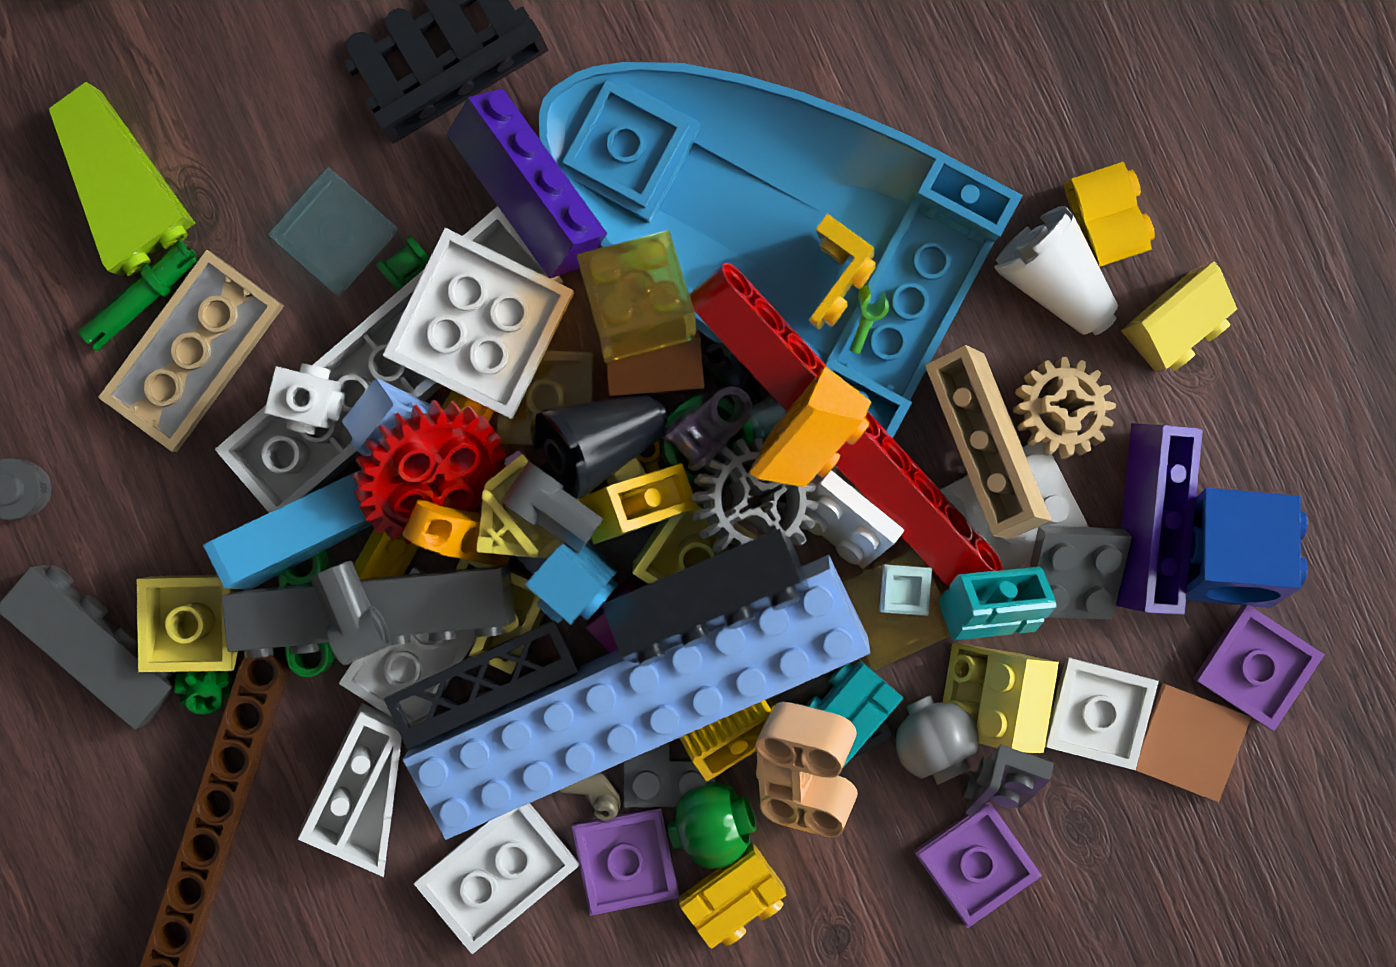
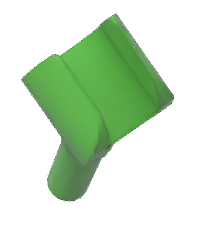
M867 285L858 292L857 298L862 315L849 349L857 354H860L873 322L885 317L889 309L884 291L881 292L877 302L869 304L871 291Z

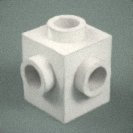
M302 363L300 372L276 366L264 413L288 419L286 424L288 429L314 435L316 426L330 429L332 420H339L344 406L345 394L339 392L340 382L328 379L330 373L328 369ZM310 393V401L306 405V397Z

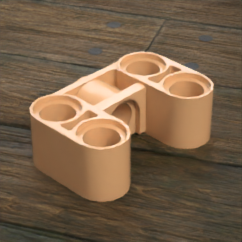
M780 702L772 707L755 746L757 750L756 776L759 779L760 809L765 817L777 824L832 838L842 834L858 795L856 787L849 780L838 776L842 771L857 734L854 725L849 720L838 714L789 702Z

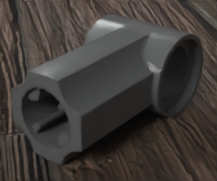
M528 461L500 501L533 525L540 524L557 539L580 553L598 529L603 518L562 490L564 487L562 484Z
M352 561L345 562L310 577L330 624L327 627V636L332 651L339 662L347 665L390 646L391 638L385 620L375 607H371Z

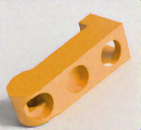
M418 500L402 534L403 537L414 544L450 557L494 566L507 565L511 555L476 552L482 509H479L478 512L438 506L430 502Z

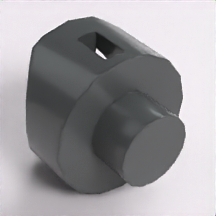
M17 458L1 459L0 519L18 520L31 517L41 511L50 501L52 491L50 477L46 471L29 460Z

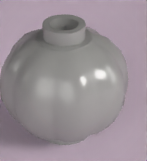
M931 696L906 707L909 716L904 719L897 729L895 750L902 766L908 772L921 779L933 775L938 785L971 770L966 759L977 754L979 743L977 725L969 713L954 703L937 702L934 704Z

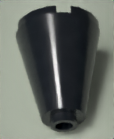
M647 394L546 408L532 416L530 425L534 451L543 448L548 461L540 465L542 471L564 486L562 490L575 499L583 498L663 437L665 425L667 424V414L663 405L658 400H653Z

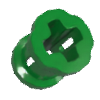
M410 235L406 238V245L386 262L380 260L376 263V266L393 287L399 291L426 268L430 257Z

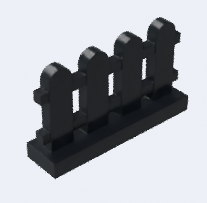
M425 0L429 12L415 20L405 9L397 8L392 10L385 20L390 35L377 43L365 32H356L348 38L346 48L351 58L345 61L344 64L352 76L358 72L361 73L374 95L366 101L374 112L373 115L381 129L393 144L463 103L468 97L478 94L549 51L534 21L530 19L523 6L515 10L509 0ZM476 1L491 24L475 34L462 12L464 8ZM436 25L440 27L452 47L451 50L437 58L423 36L424 32ZM398 48L413 71L397 81L384 59V56Z

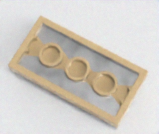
M206 250L98 398L171 452H177L283 309L284 305L214 253Z

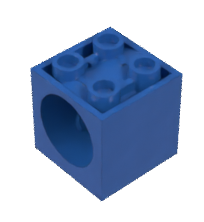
M1205 488L1196 497L1186 601L1271 608L1300 590L1307 576V561L1305 557H1301V539L1304 538L1307 530V516L1304 511H1301V496Z

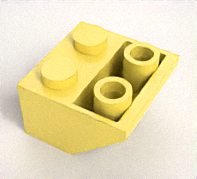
M952 643L943 702L954 703L972 716L977 725L979 744L998 748L1002 744L1024 753H1044L1059 662L1020 653Z

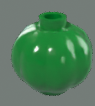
M709 781L704 786L688 791L677 805L675 822L668 824L669 836L673 847L676 850L683 848L696 864L710 869L723 868L736 862L750 844L749 833L756 832L757 829L754 811L749 799L746 796L739 797L733 787L718 781Z

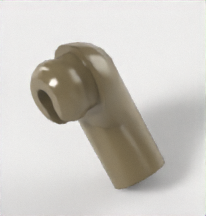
M601 773L560 789V793L585 795L595 809L594 815L602 821L614 819L621 806L619 793L606 776Z

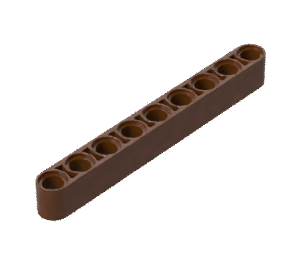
M273 649L274 654L271 656L245 658L239 666L140 967H156L157 965L164 967L193 966L289 677L290 667L288 666L286 656L277 649ZM259 659H265L273 666L274 676L271 682H264L257 676L255 669ZM244 703H250L258 709L259 721L257 725H250L242 718L241 709ZM230 746L240 749L244 754L245 763L243 768H236L229 763L227 750ZM215 790L222 791L229 797V811H222L214 805L213 793ZM200 834L208 835L214 840L216 845L215 854H207L200 848L198 842ZM185 878H192L198 882L201 888L200 897H193L188 894L184 886ZM170 922H178L185 928L187 933L186 940H179L173 936L170 930Z

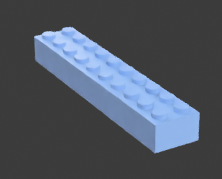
M827 555L802 566L810 590L799 594L801 600L790 607L774 611L772 606L754 613L756 619L745 626L735 629H728L727 625L709 632L711 638L708 641L689 648H684L683 644L665 651L667 654L666 658L647 666H639L638 662L632 663L622 659L619 651L616 650L581 665L578 672L410 748L403 761L445 840L870 654L867 633L830 556Z

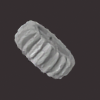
M762 438L752 440L750 449L743 439L733 443V451L726 446L721 447L717 450L718 460L708 458L703 463L709 475L699 474L694 479V482L703 488L705 492H695L691 495L692 502L703 504L704 509L694 513L692 517L694 521L707 520L709 527L702 529L700 536L703 539L713 534L717 536L718 539L712 547L715 553L721 552L727 546H730V550L753 540L742 535L731 526L740 520L750 522L757 531L762 530L764 534L780 528L790 537L792 544L797 546L806 542L805 535L800 529L809 530L815 525L812 518L805 515V512H812L818 509L819 504L817 502L807 500L806 498L807 494L816 490L817 485L815 483H808L806 487L779 482L763 483L758 481L752 474L747 473L743 468L746 465L753 466L764 444ZM728 476L732 482L729 487L733 493V503L727 511L723 512L721 492L725 479ZM770 491L768 496L761 499L762 504L757 506L758 508L753 510L750 508L739 513L740 509L748 505L747 500L752 498V496H759ZM785 492L787 513L783 525L780 526L778 522L781 518L777 512L776 503L778 498Z

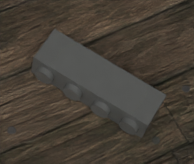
M48 565L30 567L0 602V614L134 730L149 724L175 694V674L177 672H138V634L125 625H116L106 616L108 613L107 608L96 598L90 595H85L84 597L72 587L73 579L61 568L55 565L50 567Z

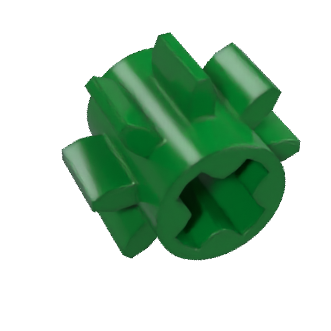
M185 671V673H177L175 675L174 692L180 694L179 705H186L191 712L196 714H211L218 709H223V698H229L234 679L229 678V671Z

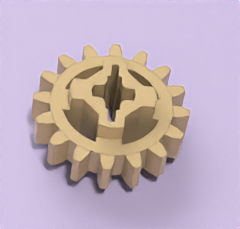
M1067 357L1057 360L1055 366L1047 360L1038 366V372L1032 370L1024 376L1028 385H1022L1016 389L1015 394L1023 399L1024 402L1015 406L1013 413L1024 415L1025 421L1021 422L1017 429L1018 431L1029 429L1032 432L1028 440L1030 446L1039 441L1043 442V455L1048 456L1054 453L1057 448H1059L1061 459L1072 456L1074 450L1079 456L1091 451L1090 444L1096 446L1105 440L1100 430L1105 431L1113 427L1114 422L1105 417V413L1115 409L1116 403L1105 401L1104 395L1112 390L1110 385L1099 387L1096 381L1099 379L1101 372L1096 370L1089 375L1084 372L1086 362L1083 360L1074 364L1072 368H1070ZM1051 381V385L1048 387V395L1038 398L1042 387ZM1058 402H1061V406L1064 408H1060L1059 406L1053 405H1055ZM1065 408H1069V410H1076V411H1074V412H1072V413H1070V414L1068 415V411H1067V409H1065ZM1085 418H1090L1086 429L1078 435L1077 431L1081 430V421Z

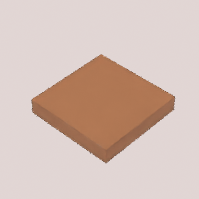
M1162 683L1149 716L1136 771L1219 802L1251 717Z

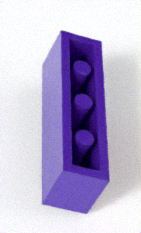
M504 89L468 97L446 133L549 279L584 267L608 233Z
M1131 423L1121 529H1125L1132 536L1116 606L1148 613L1185 614L1203 429Z

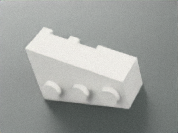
M361 703L301 825L298 840L382 877H384L402 740L393 718Z

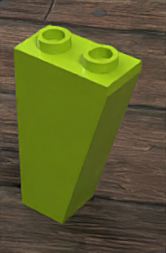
M85 82L49 108L102 264L107 271L120 276L125 274L127 276L134 275L140 272L143 266L150 264L151 260L149 257L162 247L170 249L179 239L184 240L188 236L186 230L196 223L100 90Z

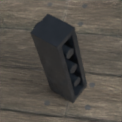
M779 528L602 604L621 658L632 663L638 662L639 666H647L666 658L667 654L665 651L683 644L684 648H689L708 641L711 638L709 632L727 625L728 629H735L745 626L756 619L754 613L772 606L774 611L790 607L801 600L799 594L810 590L790 537Z

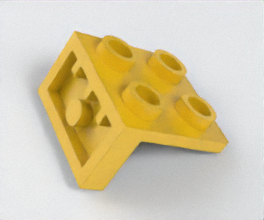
M828 213L816 228L818 239L821 240L819 244L820 250L841 266H843L846 260L851 263L809 319L811 325L818 330L825 323L831 328L834 326L848 306L847 301L843 299L852 286L860 290L876 268V263L872 260L874 257V247Z

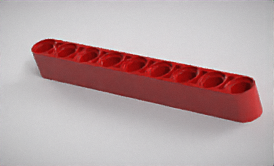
M724 263L689 293V302L697 315L786 412L826 366L735 266ZM867 411L865 419L869 421L868 427L853 445L845 441L836 453L840 455V458L835 465L869 502L904 529V532L901 534L903 539L949 588L958 574L1003 570L1001 560L990 544Z

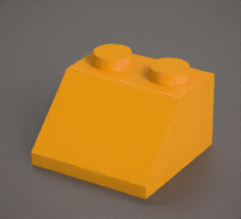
M825 366L769 432L749 473L757 479L806 487L816 474L824 478L840 458V455L836 453L845 441L853 445L868 427L869 421L865 419L871 401Z

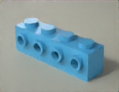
M589 542L580 553L564 543L552 553L525 585L541 598L537 605L544 613L556 622H560L564 618L571 624L579 614L585 620H588L618 585L612 577L619 569Z

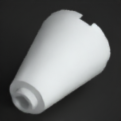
M1059 206L1040 217L1045 224L1036 227L1032 231L1027 226L1013 238L996 259L998 265H995L994 268L1002 277L1079 333L1084 335L1092 332L1094 335H1098L1108 329L1116 320L1114 313L1118 308V304L1073 213L1066 206Z

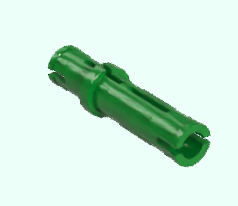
M179 239L152 266L150 264L143 266L140 269L141 275L90 321L78 329L79 335L87 344L93 342L91 347L96 351H100L107 342L159 296L167 297L173 291L171 286L199 261L198 255L191 247L187 249V243Z

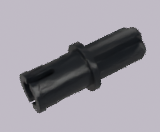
M715 343L710 345L705 352L708 353L713 362L708 356L702 355V363L716 378L718 389L723 394L730 395L744 411H750L753 406H760L762 397L759 394V388L751 379L750 371L740 361L735 359L725 344Z

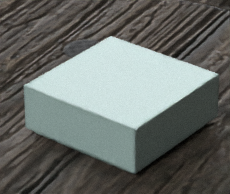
M883 564L880 612L928 616L932 568Z

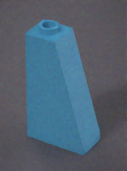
M352 474L204 544L203 546L224 588L251 590L371 526V522L366 520L358 507L360 504L353 494V491L358 486L353 480Z

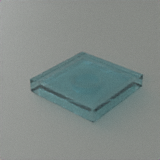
M328 166L268 235L334 294L340 297L395 235L399 228Z

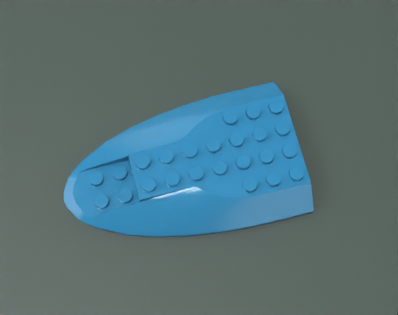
M620 62L592 66L574 73L552 87L543 98L539 111L540 141L608 233L600 245L633 279L682 320L713 342L723 343L693 310L688 296L692 290L724 263L735 266L832 372L871 401L868 412L892 438L912 403L910 399L926 371L925 365L931 362L994 242L1001 237L1023 196L941 151L857 112L804 92L746 75L685 63ZM827 213L874 247V257L872 260L876 263V268L862 287L867 285L870 288L871 299L869 304L877 302L881 292L884 291L889 305L886 316L874 321L872 327H870L860 354L849 350L862 315L857 298L860 290L855 286H852L843 299L847 301L848 306L832 328L825 323L818 330L809 322L811 316L851 263L846 260L843 266H841L820 250L819 244L821 240L818 239L816 228Z

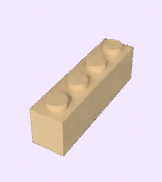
M965 345L926 364L925 367L992 536L1012 539L1051 522L1052 519L985 354Z

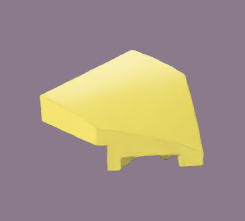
M521 454L485 484L482 494L483 501L476 552L547 558L559 546L564 544L540 524L533 525L500 501L527 464L528 459L524 454Z

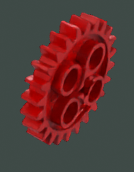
M432 401L428 413L423 414L416 404L412 408V418L405 420L402 415L396 413L394 414L396 426L393 429L383 425L378 427L379 432L383 436L380 441L366 440L365 444L370 450L371 455H363L356 458L363 471L352 474V478L358 486L353 491V494L360 505L358 507L366 520L371 522L378 533L384 530L392 541L401 534L406 544H411L412 542L403 537L402 534L418 500L430 502L438 506L478 512L476 508L482 505V494L485 484L505 468L500 460L506 457V453L499 445L502 442L501 438L483 415L478 416L470 406L461 411L458 405L451 401L445 411H443L437 401Z

